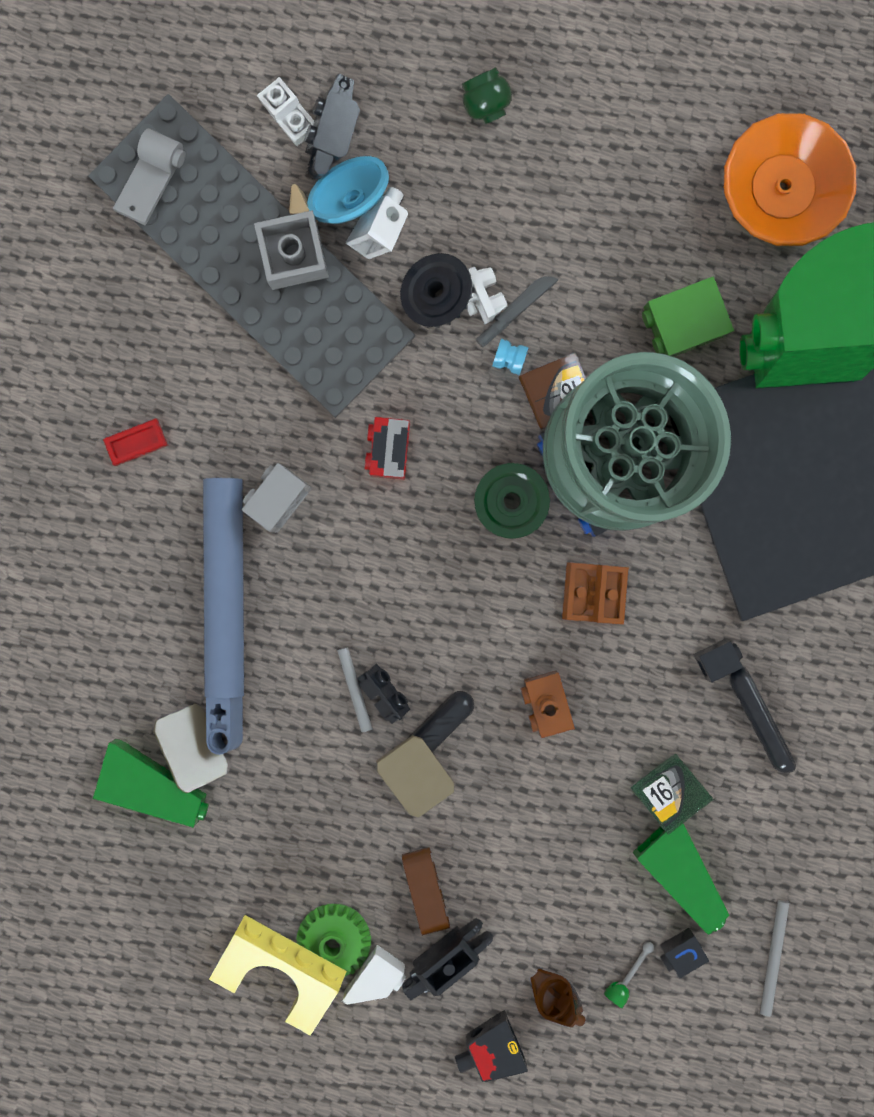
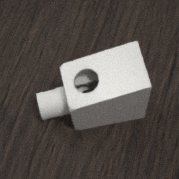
M390 187L377 204L360 217L346 244L368 259L392 251L408 216L407 210L400 206L404 198L403 193L396 188Z

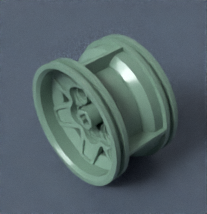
M654 352L622 355L606 362L593 371L582 383L571 390L554 409L546 426L543 440V461L546 475L556 496L569 511L583 521L603 529L634 530L676 518L688 513L704 502L712 494L723 477L731 448L729 419L724 404L712 384L699 371L686 362L672 356ZM620 393H634L642 395V397L633 405L627 402ZM589 411H591L595 424L583 426ZM616 411L624 414L626 418L625 424H621L616 420ZM645 414L653 417L655 421L654 427L646 423ZM669 415L674 420L680 436L672 432H666L665 426ZM600 435L608 438L610 443L609 449H605L599 444ZM659 441L666 444L667 454L660 452L658 448ZM585 462L590 463L592 465V469L590 472L586 467ZM613 462L618 463L622 467L623 473L621 477L613 473ZM643 465L650 468L652 472L650 479L645 478L642 474ZM678 469L674 479L665 489L663 479L665 470ZM624 489H627L633 500L625 499L618 495Z

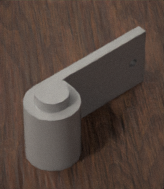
M147 128L141 135L137 148L139 161L113 207L115 212L145 226L176 168H180L183 165L186 157L182 143L150 128Z

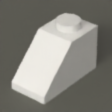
M376 945L345 989L342 1002L353 1004L387 998L393 989L398 991L406 978L404 975L405 964Z

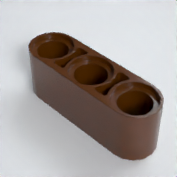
M430 847L402 854V862L422 936L450 929L449 917L446 916V906L442 891L439 889V879L434 861L432 862Z

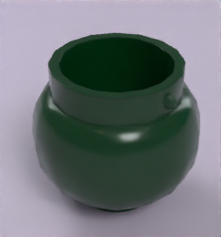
M496 67L462 83V88L465 92L463 94L464 108L471 118L475 120L483 119L485 124L506 115L505 108L512 101V92L508 81L503 76H499V71Z

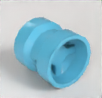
M501 339L492 367L499 369L507 367L511 373L520 375L529 347L523 345L511 346L509 341Z

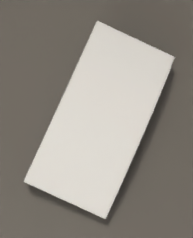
M278 77L261 91L257 97L293 143L298 146L304 141L306 131L310 124H314V120L300 105L293 92Z

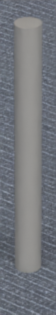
M782 900L777 902L760 1014L768 1017L772 1016L790 904L788 901Z

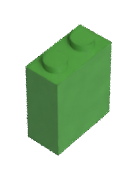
M714 276L648 301L643 307L645 311L642 312V318L647 328L651 327L655 338L652 339V344L656 353L674 357L726 337L734 331Z

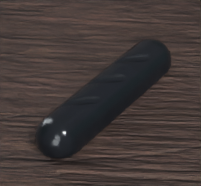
M743 666V668L730 674V685L740 700L741 706L751 722L759 741L763 744V748L773 767L778 772L791 773L796 769L794 758L750 673Z
M465 691L454 692L409 737L414 735L422 738L433 753L472 714L475 706L474 699Z

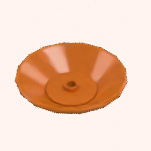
M778 113L753 123L734 142L724 166V194L733 217L752 236L775 246H804L828 236L846 218L856 195V164L847 142L828 123L806 114ZM780 183H785L788 186V190L781 189Z

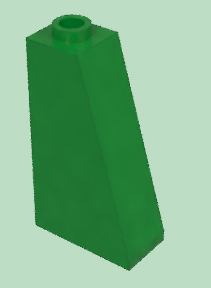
M114 739L109 742L93 799L194 828L199 820L203 821L209 807L208 803H204L206 793L198 788L189 793L183 792L177 787L170 770L120 739Z
M674 814L633 851V854L694 921L710 935L713 931L720 930L730 915L683 822L677 817L668 826H664L676 816Z

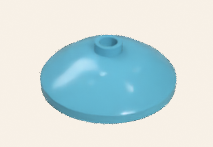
M361 156L346 160L331 168L328 174L319 179L311 189L307 201L309 211L313 210L316 220L330 224L345 223L364 215L377 204L386 190L389 173L385 164L376 157Z

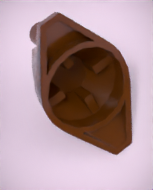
M538 969L537 973L530 979L535 1003L541 1016L546 1020L573 1028L574 1025L583 1026L585 1024V1016L582 1015L584 1010L573 985L561 975Z

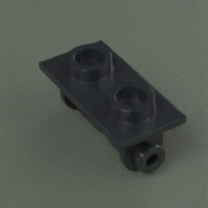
M377 663L357 678L360 681L358 685L370 700L377 695L381 698L374 706L385 721L389 720L393 724L398 719L401 720L410 710L406 697L396 690L391 683L389 674L384 669H381Z

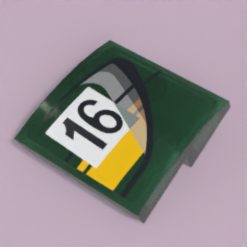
M677 754L664 761L631 787L632 791L668 835L714 800Z

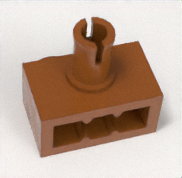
M557 670L524 679L525 687L520 689L525 705L531 704L533 714L528 715L533 732L538 731L540 737L545 738L575 729Z

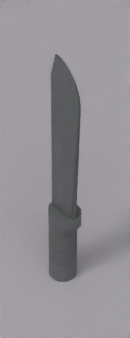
M544 276L535 280L495 318V323L476 338L477 343L481 347L486 346L559 279L552 276Z

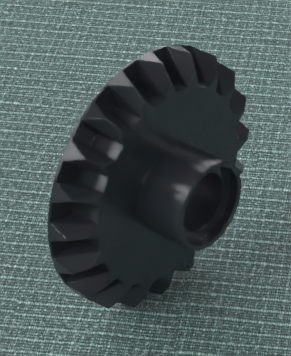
M445 253L425 256L413 264L404 276L400 290L401 304L407 316L416 324L427 328H440V326L445 324L451 325V321L460 318L463 310L468 309L470 298H473L472 287L474 285L471 279L472 275L466 265L457 257ZM443 289L442 294L435 298L436 293Z

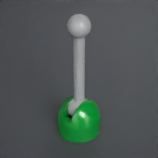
M651 942L643 944L642 953L624 980L611 983L604 992V995L620 1008L625 1006L629 998L628 983L647 954L654 951V945Z

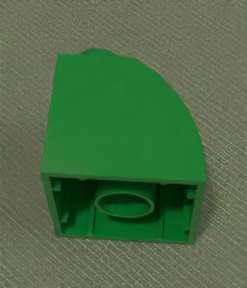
M874 222L854 226L833 234L810 249L784 278L761 314L754 315L752 331L750 334L742 335L740 338L739 356L743 370H754L756 388L862 380L874 369Z

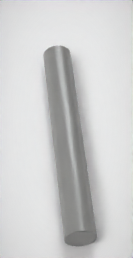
M348 647L339 649L337 652L361 732L372 730L371 722L360 686L358 685L359 682Z

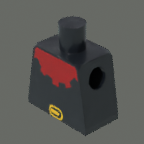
M505 1010L467 1033L466 1045L468 1050L455 1056L460 1073L476 1067L482 1082L528 1072L526 1058Z

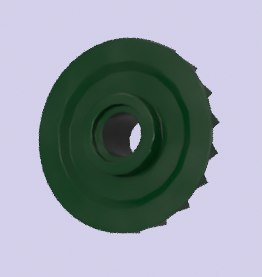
M518 463L501 464L488 471L480 480L474 497L475 511L483 526L493 534L508 539L525 537L536 531L546 519L550 507L549 490L544 479L532 468ZM512 493L519 498V505L516 509H508L505 506L504 497L507 494Z

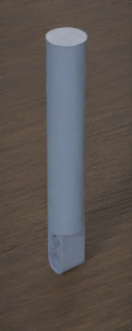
M237 478L203 479L206 743L208 749L217 755L237 749L243 740V479ZM222 734H225L227 737V745L222 740Z

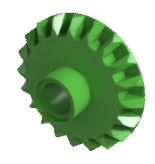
M326 904L315 908L303 919L298 929L296 941L300 946L347 971L345 974L347 976L349 974L353 975L358 968L362 967L368 957L371 947V934L366 921L356 910L342 904ZM330 939L336 940L340 946L338 948H330L326 941Z

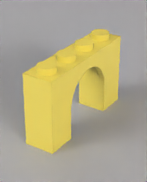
M245 915L209 980L235 993L245 974L252 968L270 966L285 972L295 982L299 992L285 1022L311 1036L338 994L347 971Z

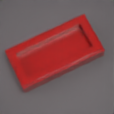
M157 418L103 439L113 466H118L168 446Z

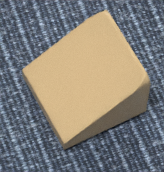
M292 184L289 213L293 215L309 211L308 200L304 192L296 184Z

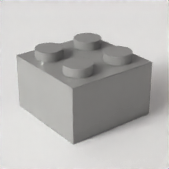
M313 210L254 223L266 279L272 290L329 278Z
M279 463L275 467L270 465L261 476L263 483L257 490L253 488L249 491L243 500V503L246 505L242 508V511L269 532L274 533L280 531L312 489L306 482Z

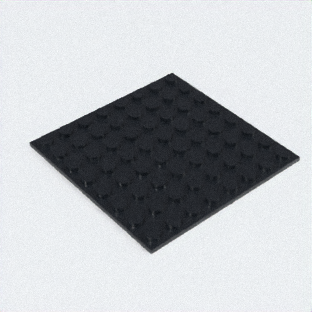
M874 369L862 380L756 388L755 374L715 387L714 389L720 396L729 419L731 431L730 456L718 486L700 506L740 620L743 622L874 576ZM669 415L675 435L680 436L674 420Z

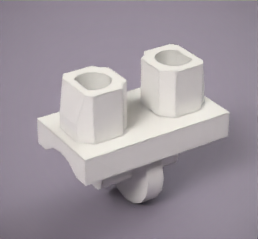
M472 267L468 270L472 275L471 279L474 285L472 287L473 298H470L467 310L470 316L478 313L474 305L476 303L484 324L493 321L497 314L506 309L507 302L501 292L491 297L487 295L485 288L496 284V277L492 268L477 271L476 267Z

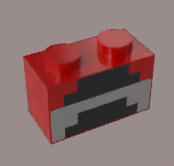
M375 417L374 424H369L367 440L372 441L371 453L366 452L365 470H370L369 475L371 477L405 480L410 420Z

